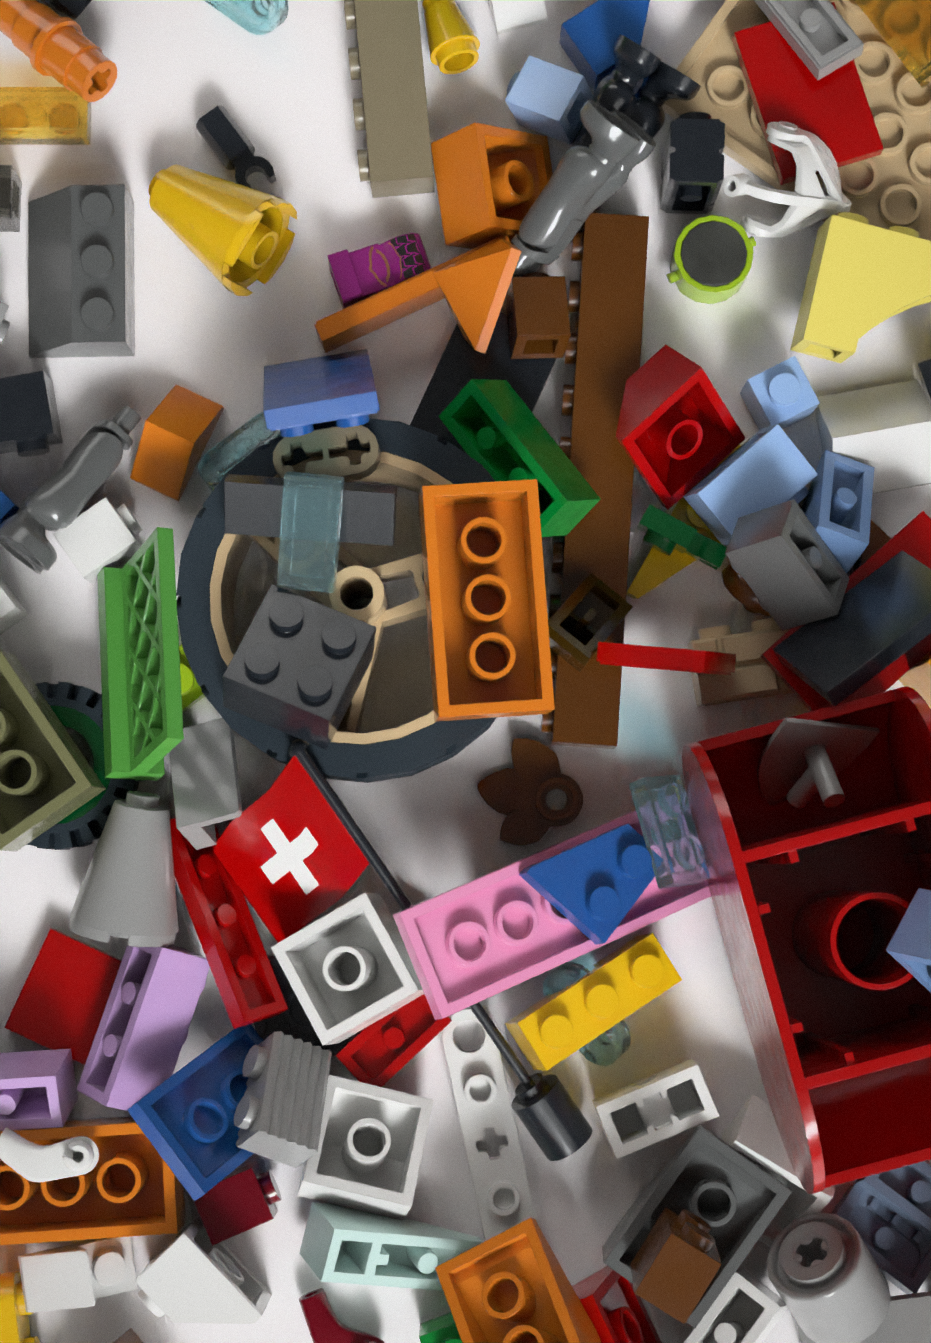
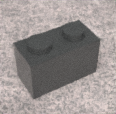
M794 499L738 518L725 554L729 558L732 568L741 574L755 593L760 606L766 612H769L782 631L838 615L850 578Z

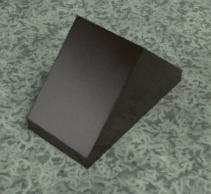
M591 573L548 620L550 648L581 672L597 652L598 642H605L633 606Z

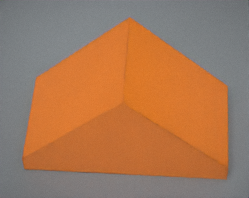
M176 384L145 420L130 479L179 502L224 407Z

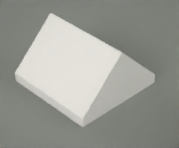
M917 379L817 397L820 403L814 411L822 452L826 449L875 467L873 494L931 484V405Z

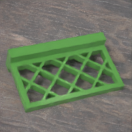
M157 527L122 569L103 567L97 575L105 778L158 781L165 774L164 757L184 739L173 528Z

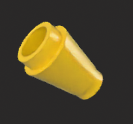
M424 0L422 6L431 62L437 65L444 74L461 73L474 66L479 59L477 50L480 47V41L454 0Z

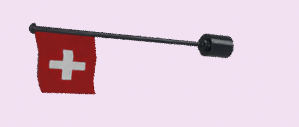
M296 739L290 743L288 754L292 758L270 789L243 810L240 817L234 818L228 824L213 849L215 855L234 882L240 887L242 893L277 943L303 929L304 926L339 901L369 864L372 865L402 910L413 906L305 748L309 745L308 742L301 739ZM480 1002L470 1006L476 1018L521 1081L515 1089L516 1096L511 1106L549 1161H558L575 1153L589 1140L593 1129L563 1084L554 1074L543 1076L542 1073H535L529 1075Z

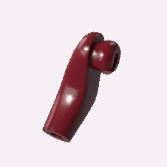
M324 1288L313 1290L299 1298L313 1343H385L378 1336L343 1324L334 1313Z

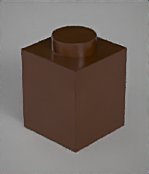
M531 272L524 274L522 277H512L506 298L511 359L563 358L571 335L565 276H549L542 272Z

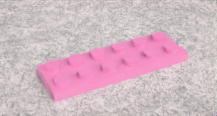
M677 792L393 914V917L434 1019L437 1020L446 1018L709 898L711 893L700 857L691 815L682 793ZM629 824L659 851L667 861L604 944L595 945L519 874L524 868L546 860L613 828Z

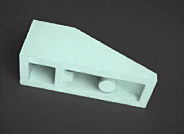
M312 1202L299 1254L321 1282L443 1291L435 1267L483 1243V1241L473 1235L408 1218L399 1220L335 1204Z

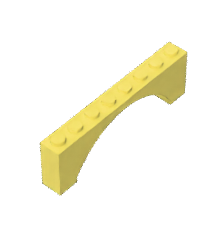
M842 212L838 213L837 216L831 215L817 231L790 350L842 363L856 352L858 339L869 330L888 318L910 308L930 303L931 241L919 238V232L908 227L892 226L884 229L869 225V220L859 214Z

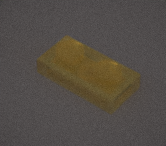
M0 87V145H91V102H87L77 93L69 91L65 87Z

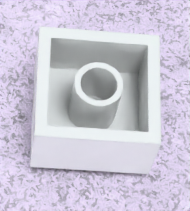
M365 892L271 947L322 1045L340 1043L424 994L398 927L380 894Z

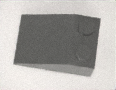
M699 1124L633 1202L602 1246L603 1263L633 1284L630 1264L665 1207L677 1215L681 1213L682 1209H685L703 1219L712 1228L708 1234L713 1236L716 1241L715 1244L722 1265L687 1320L689 1325L696 1328L788 1199L792 1190Z

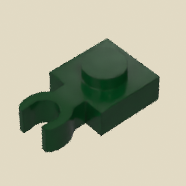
M649 504L636 527L646 533L642 541L663 554L670 556L674 549L681 553L685 552L715 570L720 568L726 557L727 547L697 532V529Z

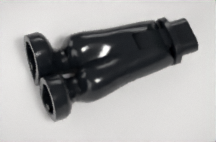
M620 34L613 45L614 70L609 75L603 77L598 83L592 100L610 112L613 109H617L646 130L654 139L665 122V113L662 108L664 102L669 99L683 101L694 99L701 86L683 73L662 62L659 57ZM643 79L641 87L634 94L636 83ZM582 125L572 147L577 145L589 147L592 144V137L584 125Z

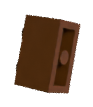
M665 1207L630 1264L634 1293L684 1325L722 1265L715 1244L716 1241L713 1236L708 1234L712 1229L711 1226L688 1210L682 1209L681 1213L677 1215Z

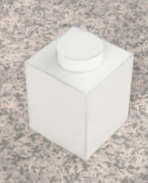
M105 497L80 514L67 528L57 530L53 533V536L82 577L93 584L97 581V575L103 567L116 568L135 554L141 547V543L135 535L143 529L125 504L116 509Z

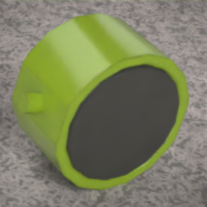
M710 215L697 218L684 227L676 240L671 257L670 273L666 274L670 284L675 282L679 291L695 302L714 304L726 301L739 291L746 280L752 266L753 247L756 246V241L753 236L748 238L745 229L728 217Z

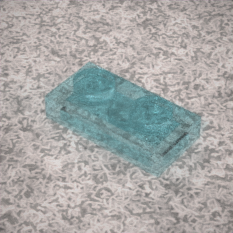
M681 775L642 777L628 784L645 844L652 858V868L658 888L696 885L710 879L704 858V849L698 838L689 807L688 795L684 789Z

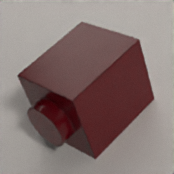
M255 1161L232 1171L206 1194L194 1201L213 1246L274 1219L278 1212L275 1203L281 1201L282 1198L270 1170L262 1172L258 1162Z

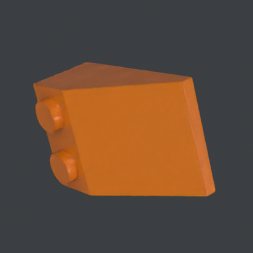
M530 1217L435 1267L462 1343H601L593 1323L534 1218Z

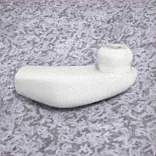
M7 1127L0 1135V1159L19 1175L32 1182H46L87 1174L93 1170L99 1160V1149L96 1143L85 1136H78L43 1146L26 1140Z

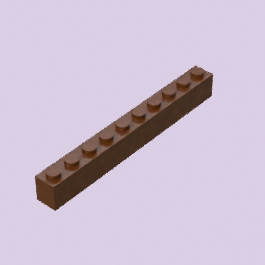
M591 213L584 222L583 229H580L572 239L571 261H580L581 264L580 280H570L568 312L577 313L576 333L571 332L565 350L564 364L574 365L573 385L563 384L561 416L571 417L570 437L560 436L559 447L601 500L568 535L563 536V542L553 541L551 573L561 574L560 595L550 594L548 620L591 573L626 600L634 464L615 436L626 380L640 368L649 216ZM625 618L605 642L624 644ZM550 648L555 710L548 714H542L541 732L551 733L550 745L615 749L618 743L622 666L600 664V661H596V652L582 671L579 672Z

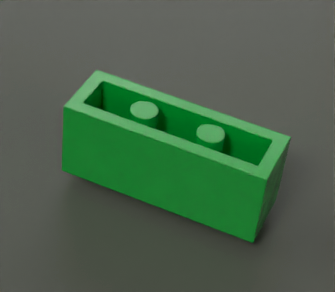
M471 379L439 415L440 420L465 452L483 465L495 481L537 479L542 537L568 535L601 500L507 380Z

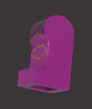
M418 233L397 236L380 245L377 243L352 252H348L345 249L327 255L329 271L343 309L432 268L421 236Z

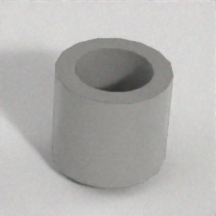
M813 1213L791 1222L780 1231L771 1243L766 1260L768 1277L807 1338L816 1343H860L876 1332L888 1313L891 1300L889 1286L869 1249L851 1222L836 1214Z

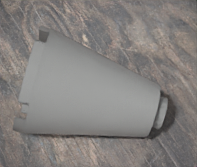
M127 791L126 799L114 801L70 913V931L79 936L109 943L110 936L128 939L127 946L162 947L175 943L179 926L170 813L167 806L159 804V795L142 791Z

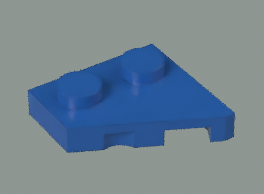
M624 824L604 832L591 840L568 848L546 860L524 868L519 875L595 945L604 944L667 859L629 824Z

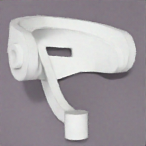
M784 121L768 123L766 129L768 134L767 141L792 153L797 166L794 192L753 183L751 177L745 173L727 176L722 185L724 193L729 197L747 194L765 201L790 205L781 220L748 213L742 217L740 225L745 231L762 238H781L791 233L807 230L838 212H849L852 204L842 194L840 174L831 150L815 134ZM816 171L819 172L823 180L822 188L816 175Z

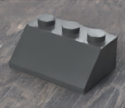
M125 184L71 185L28 202L30 358L135 356L134 202Z

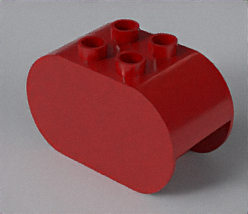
M908 686L788 717L879 728L880 733L848 767L836 774L845 795V800L835 807H825L819 792L802 809L792 806L788 800L770 806L761 793L757 778L760 754L784 719L686 744L682 749L685 788L697 845L757 1065L784 1147L801 1185L808 1194H814L823 1191L827 1187L931 1159V992L886 951L918 888L931 890V709L922 696Z

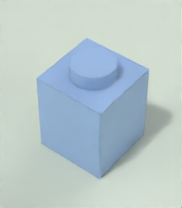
M529 55L521 71L516 72L512 76L508 84L505 102L518 125L572 145L583 124L580 118V110L588 99L592 100L593 94L584 75Z
M796 356L747 379L740 392L759 430L776 424L783 430L809 417L820 403Z

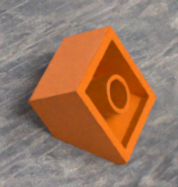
M474 122L431 143L445 245L474 249L502 235H507L512 243V238L515 234H519V226L553 174L547 136Z

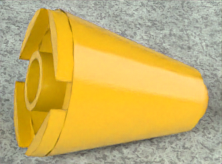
M178 164L158 171L150 182L148 192L151 209L216 279L236 296H249L253 292L247 289V287L256 280L265 285L284 262L295 237V233L288 229L289 218L291 216L297 220V211L285 199Z

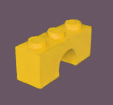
M653 933L634 937L593 964L595 968L576 982L556 993L548 994L504 1023L533 1070L548 1071L682 980Z

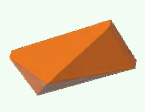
M501 238L433 273L464 339L475 351L484 354L487 351L521 254L520 249L510 241Z

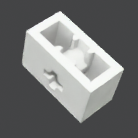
M692 1059L592 1100L617 1159L719 1117L700 1068Z

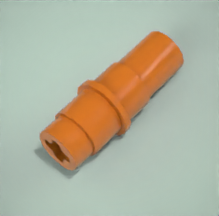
M0 0V31L12 41L17 49L30 58L32 68L43 76H52L66 89L74 91L87 102H96L108 94L117 78V66L103 54L102 49L83 35L78 23L70 17L59 16L47 5L39 3L37 0Z

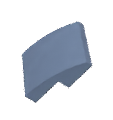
M925 1161L854 1180L831 1212V1214H836L851 1222L860 1234L884 1277L905 1294L917 1293L931 1271V1166Z

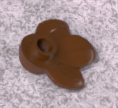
M515 738L511 750L513 768H505L486 776L477 784V790L488 806L496 812L506 815L500 830V840L513 845L525 846L538 842L551 826H564L575 820L583 806V794L580 786L573 778L561 773L558 757L553 750L536 740ZM560 790L565 794L567 801L563 809L552 810L547 806L546 796L550 791Z

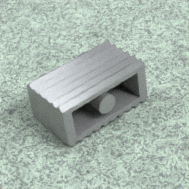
M282 1031L273 1032L259 1045L251 1047L244 1060L242 1070L243 1076L249 1078L246 1083L247 1089L234 1115V1125L240 1128L237 1133L239 1138L236 1142L238 1148L297 1168L318 1152L332 1056L330 1050H322L321 1046H312L311 1042L303 1043L302 1039H293L292 1035H284Z

